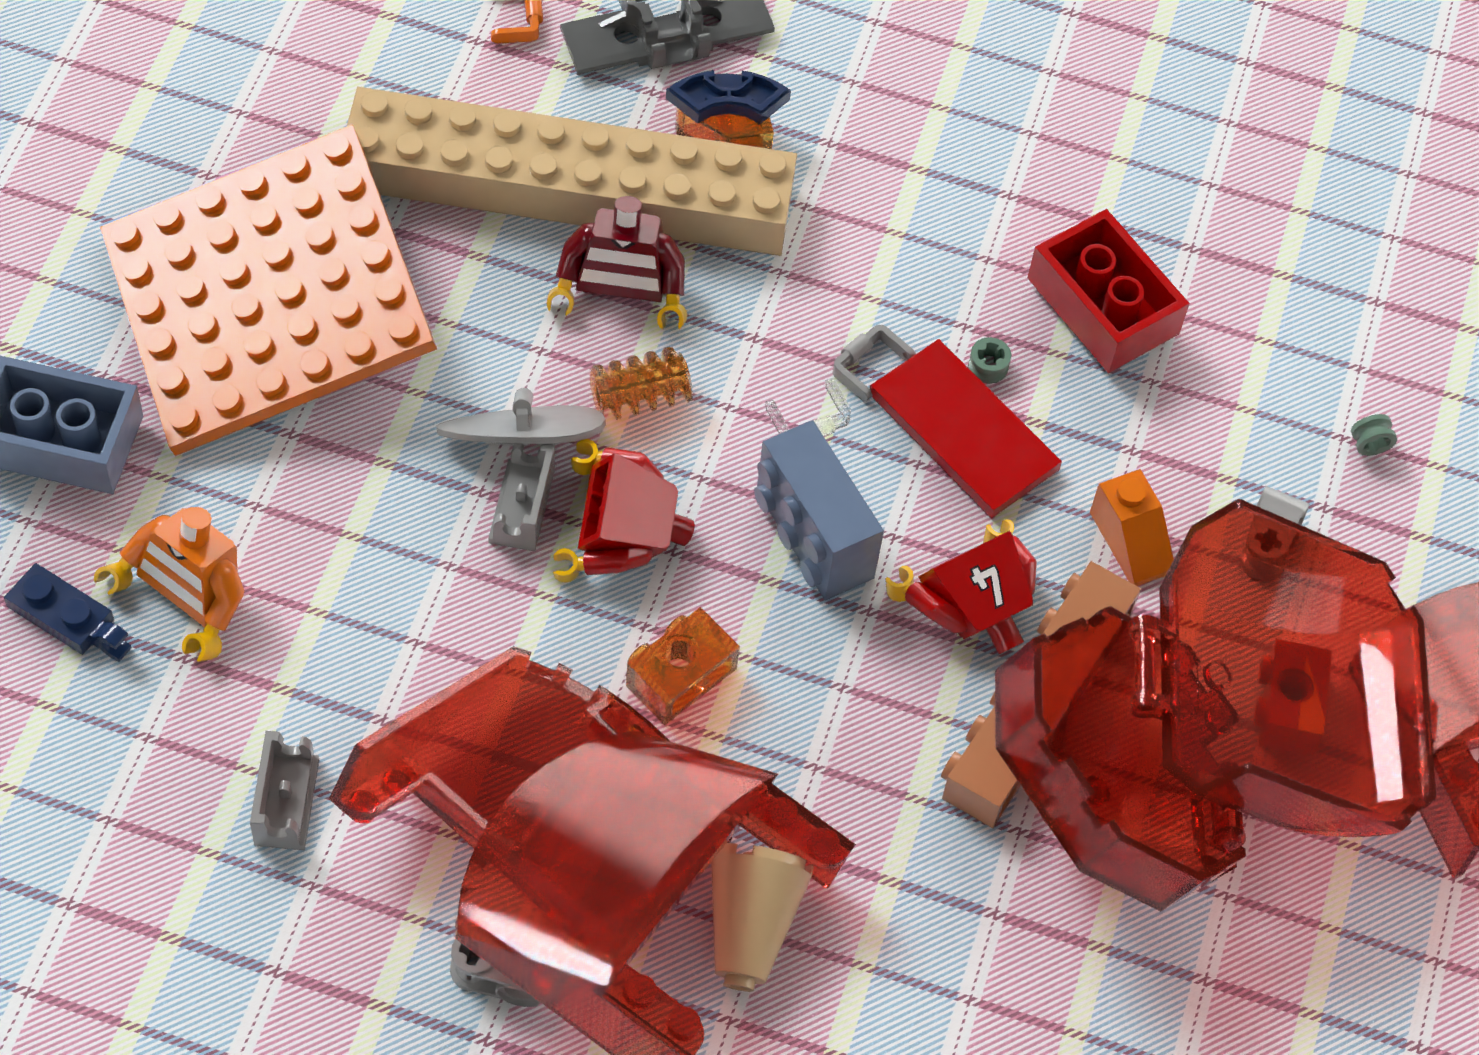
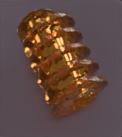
M670 346L662 350L660 358L656 352H646L643 363L637 356L632 355L626 359L625 367L618 360H612L609 363L607 372L600 364H595L591 367L590 387L595 407L603 415L605 409H610L616 420L621 419L622 405L625 404L628 405L634 416L639 415L641 400L646 401L651 411L657 410L658 396L661 395L669 407L675 405V392L677 391L682 393L687 403L693 400L692 383L687 363L680 352L678 354Z

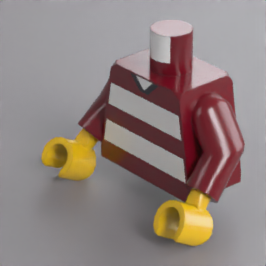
M619 197L615 201L614 210L606 208L597 210L593 223L582 224L565 241L555 276L559 279L558 286L550 290L547 296V308L550 311L552 299L555 296L563 295L569 301L565 316L571 313L574 307V296L571 292L572 283H577L576 291L660 303L662 302L663 295H665L666 305L659 311L657 323L661 329H664L666 326L665 313L671 310L679 316L678 329H680L687 320V311L679 303L680 296H684V256L671 236L663 233L662 220L658 216L641 214L642 203L636 197Z

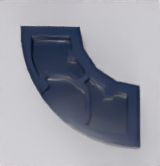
M714 70L705 71L683 78L666 89V99L697 124L711 116L724 114L744 116L761 124L785 105L791 96V90L783 84L766 76L743 70L741 74H715Z

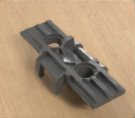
M619 0L621 11L560 24V30L577 75L638 62L639 67L648 65L651 69L697 60L709 57L710 51H713V45L760 36L775 31L764 0H681L680 11L659 17L653 16L649 3L645 4L646 0ZM703 15H713L720 22L714 26H704ZM630 32L635 34L638 40L631 44H624L616 40L615 37L619 33Z

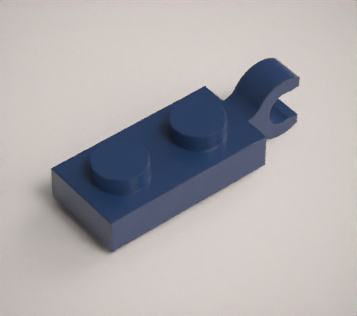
M37 563L4 596L6 606L82 655L91 645H94L110 658L120 662L132 648L129 643L124 641L128 633L117 624L112 623L114 621L112 610Z

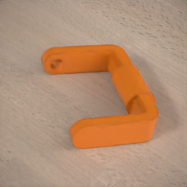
M525 0L526 21L530 24V27L494 29L491 31V41L494 43H516L537 40L539 37V24L543 22L542 0Z

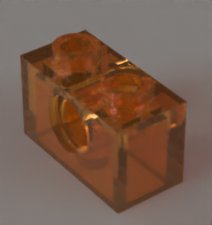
M699 607L688 617L681 615L674 619L668 625L662 637L651 645L649 643L642 644L630 655L627 661L626 687L666 725L737 669L740 646ZM682 659L687 661L689 665L678 667L672 665L669 661Z

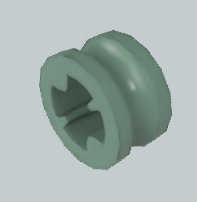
M993 337L982 338L972 346L968 368L983 383H997L1003 380L1008 373L1012 356L1011 350L1000 339ZM984 356H993V362L996 364H985L986 358Z
M1385 414L1370 415L1357 421L1352 426L1351 434L1353 439L1357 440L1356 447L1359 454L1365 456L1377 455L1391 449L1396 444L1398 439L1395 431L1391 429L1392 422L1389 416Z

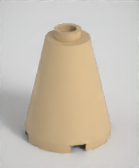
M717 844L713 848L711 856L715 974L724 978L723 986L727 988L753 992L755 984H765L812 878L814 867L813 865L805 866L806 860L799 856L772 848L753 845L752 852L737 854L738 844Z

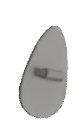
M520 388L515 393L512 410L481 413L445 421L437 425V434L451 439L471 442L558 444L591 438L602 432L606 426V420L602 412L584 406L556 405L532 407L533 393L528 388Z

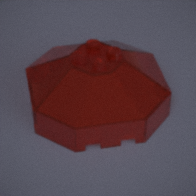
M1108 606L1099 610L1087 620L1082 617L1061 626L1049 636H1046L1044 633L1034 637L995 670V747L1079 872L1161 912L1237 867V863L1246 857V849L1242 847L1246 841L1242 809L1236 805L1232 806V803L1241 798V774L1235 769L1234 765L1229 763H1222L1215 767L1202 749L1235 724V715L1216 688L1209 690L1205 694L1188 672L1198 663L1187 647L1112 606Z

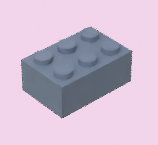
M0 355V469L114 494L143 419L138 387Z
M813 420L808 421L762 442L760 462L757 464L759 474L757 487L754 488L755 498L760 509L764 513L770 512L777 523V532L784 547L787 550L793 549L800 560L802 575L810 587L816 586L826 601L874 579L884 530Z

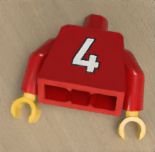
M1006 519L1002 520L1000 533L994 531L990 524L986 525L983 544L918 576L921 582L914 583L912 569L908 566H901L899 568V578L903 583H895L889 577H886V592L893 601H906L923 615L949 632L958 633L963 639L986 629L998 654H1001L1024 642L1012 616L1033 606L1032 595L1035 592L1037 561L1020 539L1013 535L1014 523Z

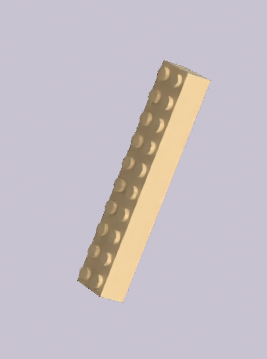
M357 86L347 126L353 124L359 136L380 195L574 225L593 223L597 210L601 208L614 210L616 199L622 196H632L641 201V214L658 216L662 220L663 233L670 235L673 240L782 256L797 153Z

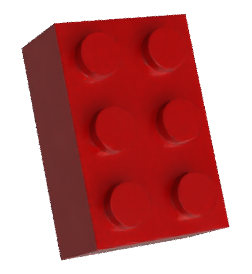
M1107 208L1035 246L1027 277L1028 280L1108 374L1180 334L1190 303Z

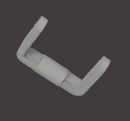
M876 325L866 334L861 333L841 350V355L834 361V377L862 401H867L871 398L872 393L864 383L846 369L848 365L854 364L879 339L905 361L916 354L908 344L884 325Z

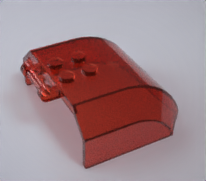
M1242 499L1231 502L1192 525L1159 587L1160 618L1152 615H1137L1129 621V636L1135 640V693L1130 697V712L1138 718H1156L1162 721L1163 767L1198 797L1286 829L1333 837L1383 836L1403 831L1412 822L1410 820L1411 817L1419 810L1428 807L1436 799L1424 619L1414 604L1405 608L1389 583L1396 577L1388 564L1383 560ZM1155 643L1160 644L1161 694L1156 693Z

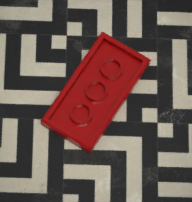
M937 339L870 385L872 398L991 519L1060 470L1062 461L940 339Z

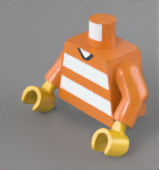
M201 507L182 508L172 516L161 515L144 524L119 552L122 557L119 562L100 567L96 570L94 582L103 581L112 574L115 583L113 588L107 593L110 595L127 589L133 579L131 569L133 567L138 568L136 574L138 577L205 627L203 632L188 634L182 642L184 654L195 653L200 647L202 648L197 659L198 662L212 660L221 653L222 642L218 633L220 630L225 631L243 598L244 587L238 573L237 547L234 542L211 525V514Z

